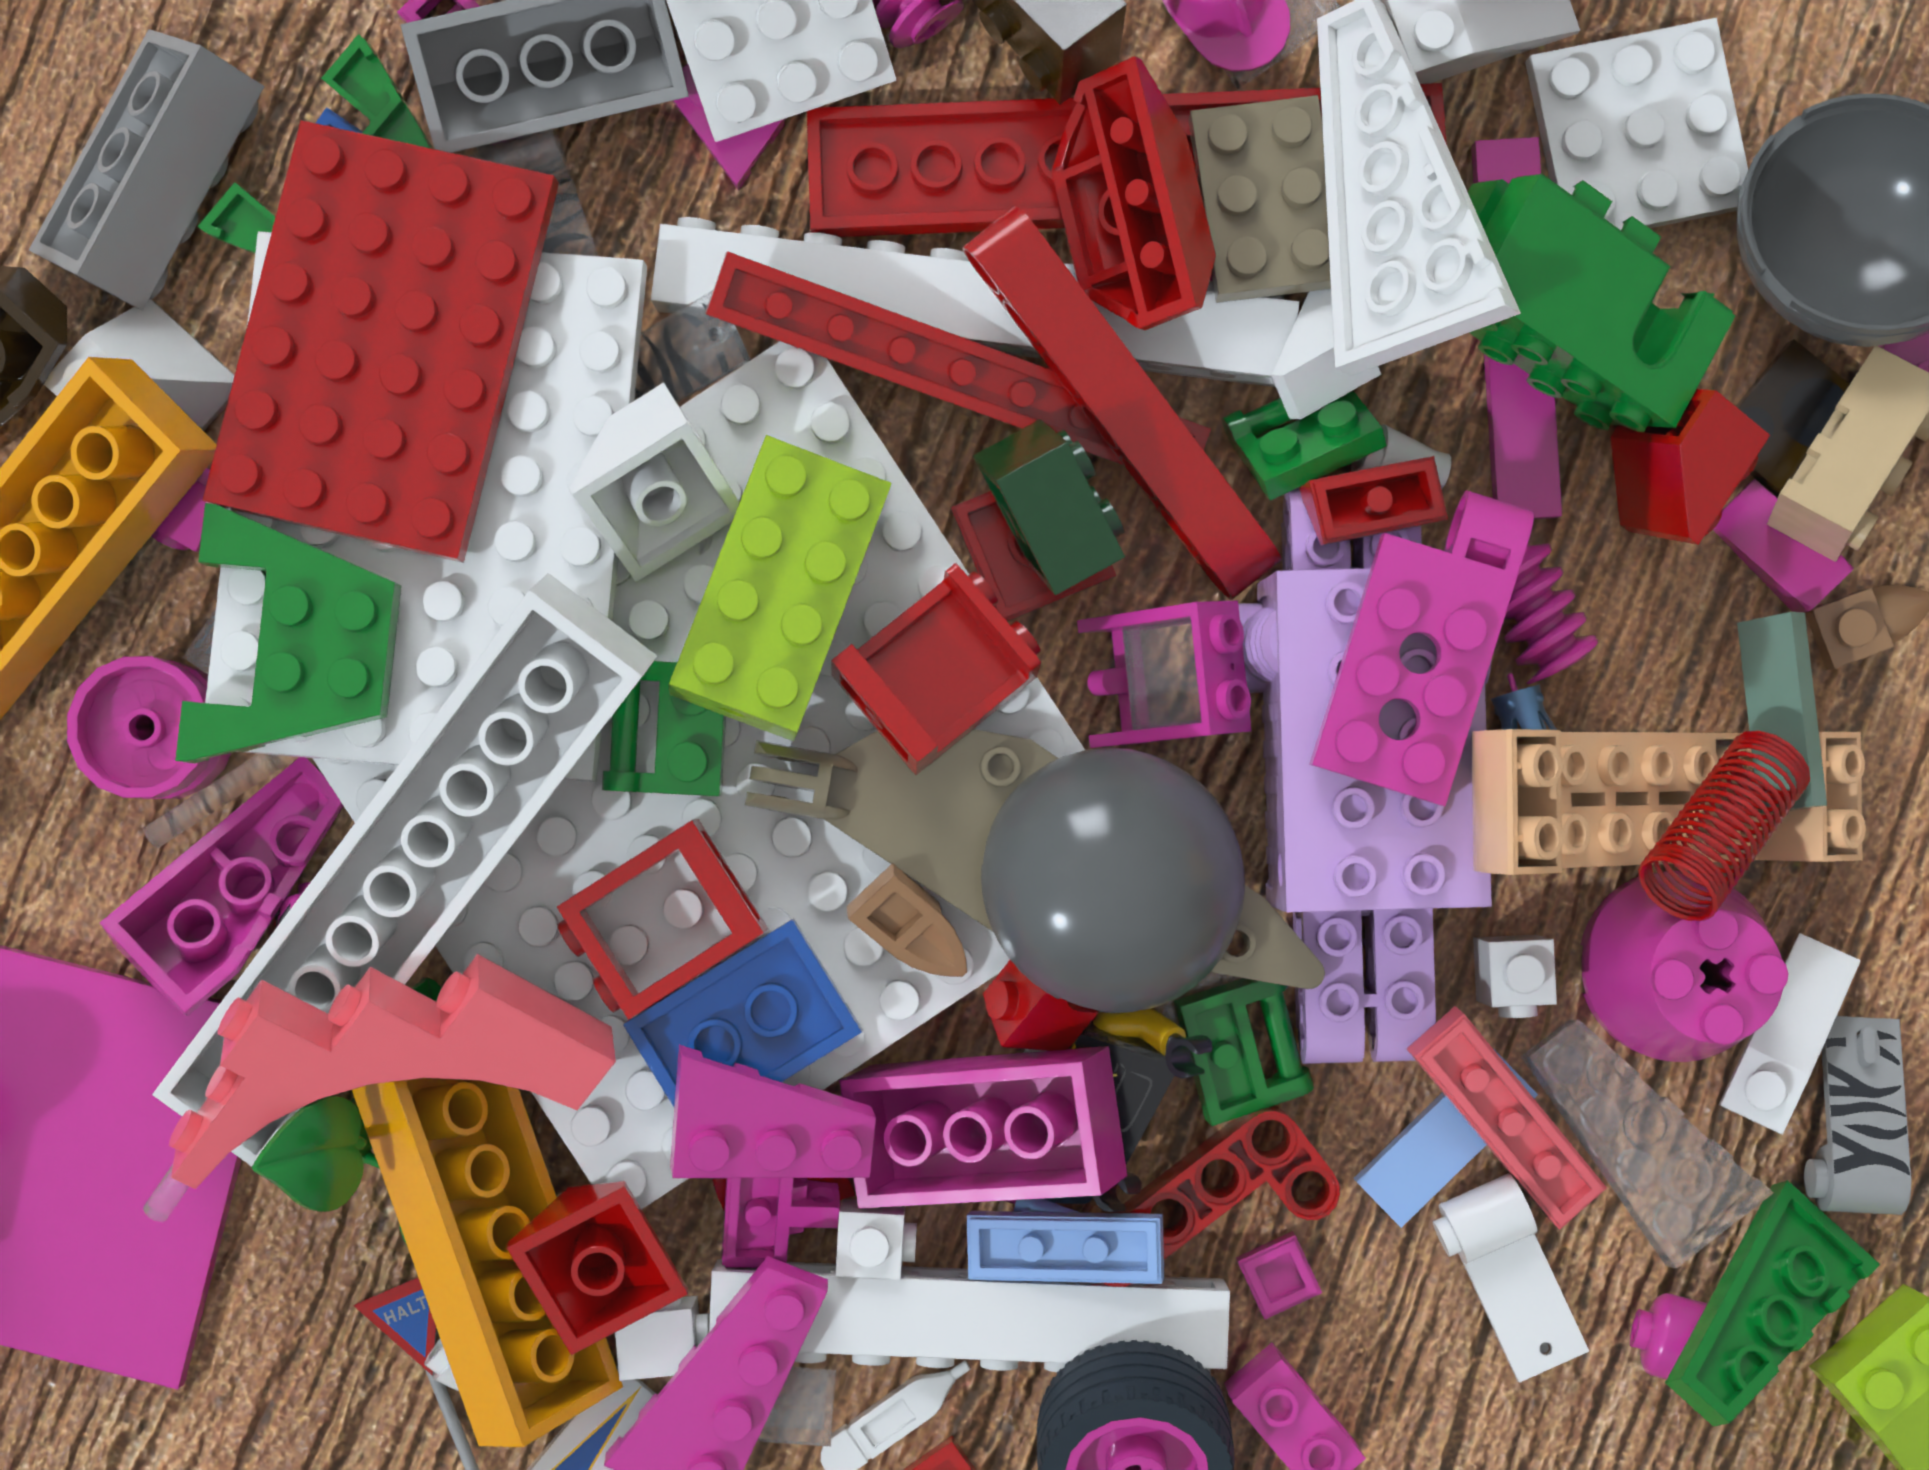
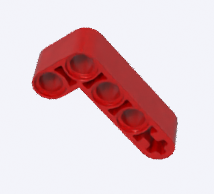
M1274 1105L1231 1120L1144 1187L1139 1194H1135L1124 1203L1125 1211L1112 1213L1150 1214L1153 1206L1163 1199L1179 1201L1183 1205V1214L1180 1221L1170 1228H1163L1165 1260L1266 1181L1288 1210L1296 1217L1307 1221L1322 1219L1335 1209L1340 1197V1185L1333 1171L1297 1124L1281 1108ZM1266 1120L1281 1122L1284 1135L1281 1143L1276 1148L1269 1151H1261L1253 1147L1252 1135L1254 1129L1260 1123ZM1219 1159L1229 1161L1233 1165V1176L1227 1186L1212 1190L1201 1184L1202 1170L1209 1162ZM1309 1171L1320 1173L1322 1187L1315 1198L1309 1201H1299L1292 1197L1291 1187L1298 1175ZM1132 1283L1103 1284L1108 1285L1110 1287H1126Z

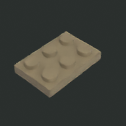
M1318 95L1190 111L1188 122L1197 180L1216 253L1211 273L1216 303L1331 289L1323 124Z

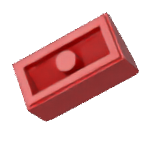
M1434 456L1309 480L1299 487L1302 501L1321 546L1448 520Z

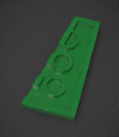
M1788 1180L1771 1185L1665 1384L1713 1427L1731 1423L1779 1372L1777 1366L1791 1352L1800 1350L1814 1335L1811 1330L1827 1314L1836 1312L1850 1297L1849 1290L1859 1280L1868 1278L1880 1266V1263Z

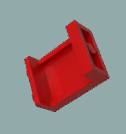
M954 563L945 571L944 579L940 584L861 647L856 649L851 644L831 660V675L915 775L919 774L1036 679L1041 665V661L1036 656L1041 652V649L1032 634L1018 621L1010 625L994 607L998 603V599L988 583L974 571L967 576L957 563Z

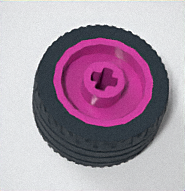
M1131 1340V1342H1111L1104 1346L1099 1345L1095 1349L1085 1351L1080 1356L1077 1355L1071 1362H1067L1065 1367L1057 1372L1056 1377L1052 1378L1050 1386H1047L1045 1395H1043L1037 1421L1038 1470H1234L1235 1452L1231 1421L1222 1391L1215 1378L1211 1377L1207 1368L1204 1369L1199 1361L1196 1362L1192 1356L1184 1354L1179 1349H1173L1172 1346H1164L1157 1342L1150 1343L1149 1341L1139 1342L1137 1340Z

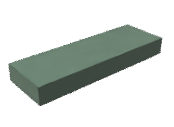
M1787 612L1739 622L1737 626L1749 731H1763L1779 736L1792 744L1802 754L1810 771V782L1789 811L1827 806L1805 612ZM1751 749L1752 753L1762 755L1780 766L1788 774L1796 788L1795 778L1785 765L1765 752ZM1752 758L1753 762L1770 770L1775 776H1777L1782 781L1785 788L1787 790H1790V787L1784 779V777L1781 774H1779L1773 767L1758 759ZM1754 768V773L1765 778L1776 789L1781 790L1778 784L1768 775ZM1762 801L1765 806L1771 807L1769 803Z

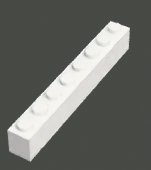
M717 1259L711 1274L709 1332L716 1325V1318L757 1268L725 1267V1265H722V1259ZM787 1262V1264L828 1279V1292L795 1362L819 1363L826 1361L827 1354L852 1355V1362L869 1366L889 1364L891 1356L916 1357L917 1365L928 1368H948L954 1366L955 1359L980 1360V1366L989 1370H1014L1018 1368L1019 1361L1044 1362V1369L1058 1372L1065 1367L1067 1362L1074 1360V1357L1077 1355L1080 1356L1085 1351L1095 1349L1099 1345L1104 1346L1111 1342L1118 1343V1341L1131 1342V1340H1137L1139 1342H1157L1164 1346H1172L1176 1350L1179 1349L1184 1354L1192 1356L1196 1362L1199 1361L1204 1369L1207 1368L1210 1374L1211 1369H1227L1230 1290L1224 1279L1164 1276L1162 1284L1132 1283L1126 1287H1110L1103 1283L968 1280V1269L902 1266L901 1280L835 1277L836 1264Z

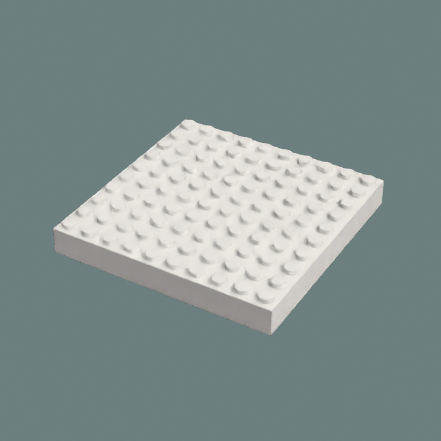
M781 341L680 406L739 502L766 435L892 483L794 742L726 716L722 796L602 790L603 771H609L611 716L602 728L597 782L566 779L561 781L435 945L453 973L457 971L463 974L475 956L479 954L612 1027L616 1062L578 1111L532 1092V1094L591 1184L625 1181L641 1209L689 1179L672 1178L670 1169L674 1107L623 1026L628 1019L622 1009L615 1013L611 1012L595 989L593 979L599 976V973L586 953L577 957L562 938L557 923L564 920V918L557 909L558 905L686 823L699 819L769 929L670 994L794 918L863 1029L859 1035L782 1082L791 1086L801 1083L820 1090L825 1089L999 974L1010 960L999 944L994 932L914 880L939 901L941 913L954 927L963 945L967 973L963 977L940 976L908 966L891 955L852 923L847 915V905L891 865L889 862L824 819L744 805L747 792L770 796L776 795L812 803L814 792L749 779L751 766L817 776L818 766L789 762L754 754L756 740L837 754L877 731L832 677L831 660L851 644L856 649L861 647L940 584L944 579L945 571L954 563H957L967 576L969 575L827 358ZM731 523L713 534L711 546L704 553L699 554L700 543H698L638 582L633 580L621 561H618L612 622L656 654L658 657L655 661L678 662ZM1038 678L1034 679L974 728L976 730L1031 739L1058 758L1085 750ZM641 681L636 772L655 773L660 682ZM313 758L354 822L358 820L398 766ZM679 850L586 909V912L638 993L732 934Z

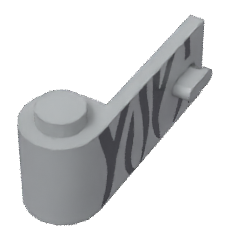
M1836 1016L1822 1048L1827 1144L1817 1151L1815 1159H1809L1806 1162L1804 1169L1805 1191L1809 1198H1815L1816 1204L1821 1211L1902 1215L1907 1210L1910 1201L1911 1168L1900 1019Z

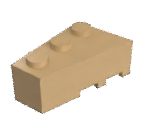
M1874 346L1841 397L1822 432L1818 433L1806 453L1807 456L1792 479L1789 478L1781 490L1766 525L1834 562L1837 561L1846 545L1858 551L1879 518L1869 512L1868 509L1880 490L1893 496L1913 463L1902 457L1914 436L1925 442L1929 438V372L1879 346Z

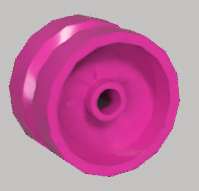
M152 656L121 657L98 667L78 687L67 713V743L77 767L98 788L123 798L182 799L205 789L225 769L231 753L211 757L207 761L195 764L178 762L175 759L182 701L205 703L208 674L181 662Z

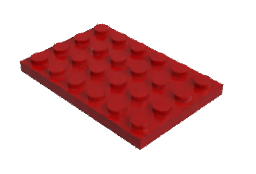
M301 120L202 501L234 511L464 563L559 186L555 176Z

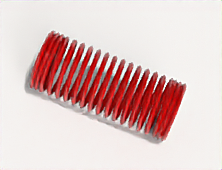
M1745 731L1735 737L1728 750L1724 752L1723 757L1714 765L1712 771L1708 773L1706 779L1702 781L1700 787L1690 797L1689 802L1684 805L1683 810L1679 811L1678 816L1673 819L1672 824L1668 826L1666 832L1662 834L1660 840L1656 842L1654 848L1650 850L1641 862L1638 869L1639 879L1648 897L1664 911L1687 921H1705L1714 917L1728 894L1731 893L1733 887L1737 885L1744 872L1754 862L1756 855L1760 853L1762 847L1766 845L1768 839L1777 830L1784 817L1788 815L1789 810L1793 808L1795 802L1806 790L1810 782V771L1802 754L1792 744L1771 733ZM1754 749L1778 759L1792 773L1795 778L1796 788L1788 774L1775 762L1759 754L1746 751L1738 752V750ZM1746 756L1758 759L1773 767L1784 777L1790 790H1787L1782 781L1770 770L1755 762L1742 760L1738 757ZM1742 765L1753 767L1768 775L1778 784L1781 790L1776 789L1758 774L1744 769ZM1731 780H1734L1738 785H1734ZM1726 788L1731 789L1735 794L1727 792ZM1720 795L1725 796L1731 803L1722 800ZM1762 801L1769 803L1771 807L1765 806ZM1715 803L1720 804L1726 811L1717 808ZM1755 808L1763 810L1765 815L1760 814ZM1709 811L1715 812L1722 820L1712 816ZM1750 816L1756 817L1759 822H1755ZM1704 819L1710 820L1715 827L1707 824ZM1743 823L1751 825L1753 830L1748 829ZM1698 827L1704 828L1711 836L1702 832ZM1736 830L1744 832L1747 837L1742 836ZM1683 833H1686L1687 836H1688V838H1687V837H1683L1682 834H1683ZM1693 835L1699 836L1707 845L1696 840ZM1731 838L1739 840L1741 845L1736 844ZM1676 841H1681L1683 846L1678 845ZM1687 843L1695 845L1703 854L1692 849ZM1724 845L1732 847L1736 853L1729 851ZM1716 851L1727 855L1729 860L1722 858ZM1709 858L1720 862L1723 868L1715 865ZM1658 861L1663 863L1666 871L1677 883L1693 893L1704 897H1711V901L1689 896L1675 887L1662 872ZM1668 862L1673 863L1684 876L1696 884L1706 887L1709 892L1697 889L1682 880L1670 868ZM1652 863H1653V865H1654V867H1655V869H1656L1658 875L1660 876L1661 880H1662L1673 892H1675L1676 894H1678L1679 896H1681L1682 898H1684L1685 900H1688V901H1690V902H1693V903H1696V904H1699V905H1710V906H1708V907H1695V906H1692V905L1683 903V902H1681L1680 900L1676 899L1675 897L1671 896V895L1658 883L1656 877H1655L1654 874H1653Z

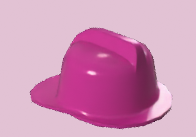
M1162 0L1170 16L1175 20L1195 49L1212 65L1231 72L1253 71L1269 64L1283 50L1290 33V10L1285 0Z

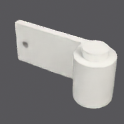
M1511 1174L1503 1175L1439 1204L1442 1217L1433 1221L1437 1236L1449 1257L1459 1254L1517 1382L1520 1383L1589 1352L1535 1236L1538 1230L1530 1207ZM1548 1345H1550V1351H1549V1353L1543 1354V1353H1546V1352L1548 1351V1349H1549V1346H1548Z

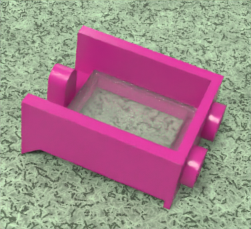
M1238 600L1192 602L1077 620L1078 633L1112 632L1115 668L1092 671L1088 676V688L1094 696L1118 695L1122 732L1089 735L1090 748L1252 731L1250 720L1251 697L1246 682L1243 653L1244 630L1240 621Z

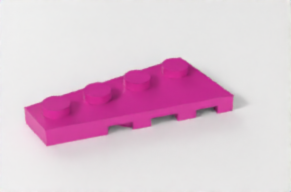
M767 1256L716 1318V1325L698 1347L694 1345L679 1363L678 1371L661 1392L659 1394L655 1393L641 1409L638 1420L624 1437L619 1436L605 1454L604 1466L613 1470H744L828 1292V1279Z

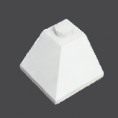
M150 299L143 311L133 307L85 334L50 372L44 385L58 396L88 357L132 359L205 431L226 408L235 375L159 305Z
M665 383L657 386L607 418L569 486L574 497L635 582H638L732 523L740 503Z

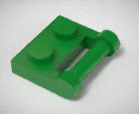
M1354 390L1326 405L1321 410L1282 428L1274 429L1258 439L1256 436L1293 420L1289 419L1281 397L1246 414H1243L1241 410H1237L1221 418L1232 447L1270 501L1301 487L1309 480L1318 479L1387 447L1382 426Z
M654 661L612 715L609 771H603L602 790L722 796L726 716L670 695L669 682L677 662ZM641 681L660 682L655 773L636 772Z
M1241 978L1174 1000L1179 1024L1185 1031L1186 1037L1204 1035L1212 1041V1052L1196 1054L1191 1051L1190 1053L1194 1064L1205 1070L1204 1074L1193 1077L1204 1118L1211 1126L1301 1097L1314 1089L1309 1068L1301 1064L1283 992L1287 990L1288 986ZM1256 1001L1260 1003L1277 1068V1073L1272 1078L1266 1080L1246 1009L1247 1004Z

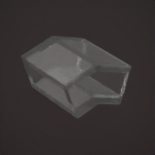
M792 1367L757 1441L831 1447L837 1380L836 1370Z

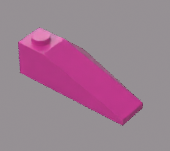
M299 757L104 918L100 925L116 948L152 986L181 1012L189 1016L240 972L340 813L343 804L324 775L307 758Z

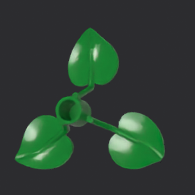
M423 977L415 986L411 987L434 1001H437L441 986L435 980L428 977ZM328 1096L304 1106L287 1120L261 1151L252 1165V1170L275 1184L298 1205L312 1211L329 1212L346 1204L356 1192L361 1183L364 1164H369L376 1168H379L375 1154L371 1151L372 1146L355 1098L353 1097L349 1101L343 1097ZM399 1224V1228H400V1231H401L403 1240H404V1242L406 1243L405 1238H404V1235H403L402 1230H401V1227H400V1224Z

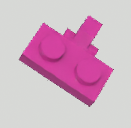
M726 1178L721 1250L722 1265L731 1268H758L767 1256L787 1263L790 1234L804 1232V1228H838L840 1210L838 1183L807 1180V1178Z

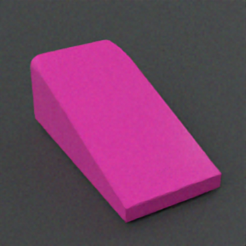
M1754 479L1722 509V517L1713 530L1792 612H1809L1850 574L1854 567L1841 554L1837 561L1834 562L1766 525L1777 498Z

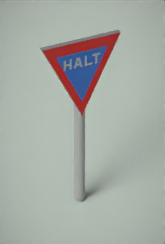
M419 1277L353 1305L425 1369L465 1470H479L446 1386L433 1380L435 1372L424 1365L427 1356L436 1344L437 1328Z

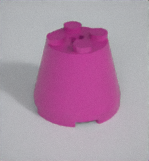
M1662 871L1675 887L1687 895L1700 900L1711 901V897H1704L1689 891L1677 883L1667 871ZM1674 871L1682 880H1684L1688 884L1692 885L1697 889L1709 892L1706 887L1696 884L1695 882L1684 876L1680 871ZM1656 872V873H1653L1654 876L1656 877L1658 883H1659L1671 896L1675 897L1676 899L1680 900L1681 902L1686 903V904H1689V905H1692V906H1695V907H1708V906H1710V905H1699V904L1690 902V901H1688V900H1685L1684 898H1682L1681 896H1679L1678 894H1676L1675 892H1673V891L1661 880V878H1660V876L1658 875L1657 872ZM1638 876L1619 886L1601 902L1588 921L1580 944L1583 946L1581 968L1585 994L1583 995L1595 1019L1619 1043L1638 1053L1663 1061H1698L1710 1058L1733 1047L1753 1034L1769 1020L1779 1004L1783 989L1788 981L1789 973L1787 966L1782 960L1779 949L1762 917L1747 898L1735 888L1728 894L1714 917L1705 921H1687L1675 917L1658 907L1646 894Z

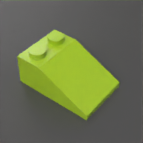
M1903 1284L1814 1361L1809 1368L1897 1470H1929V1297Z

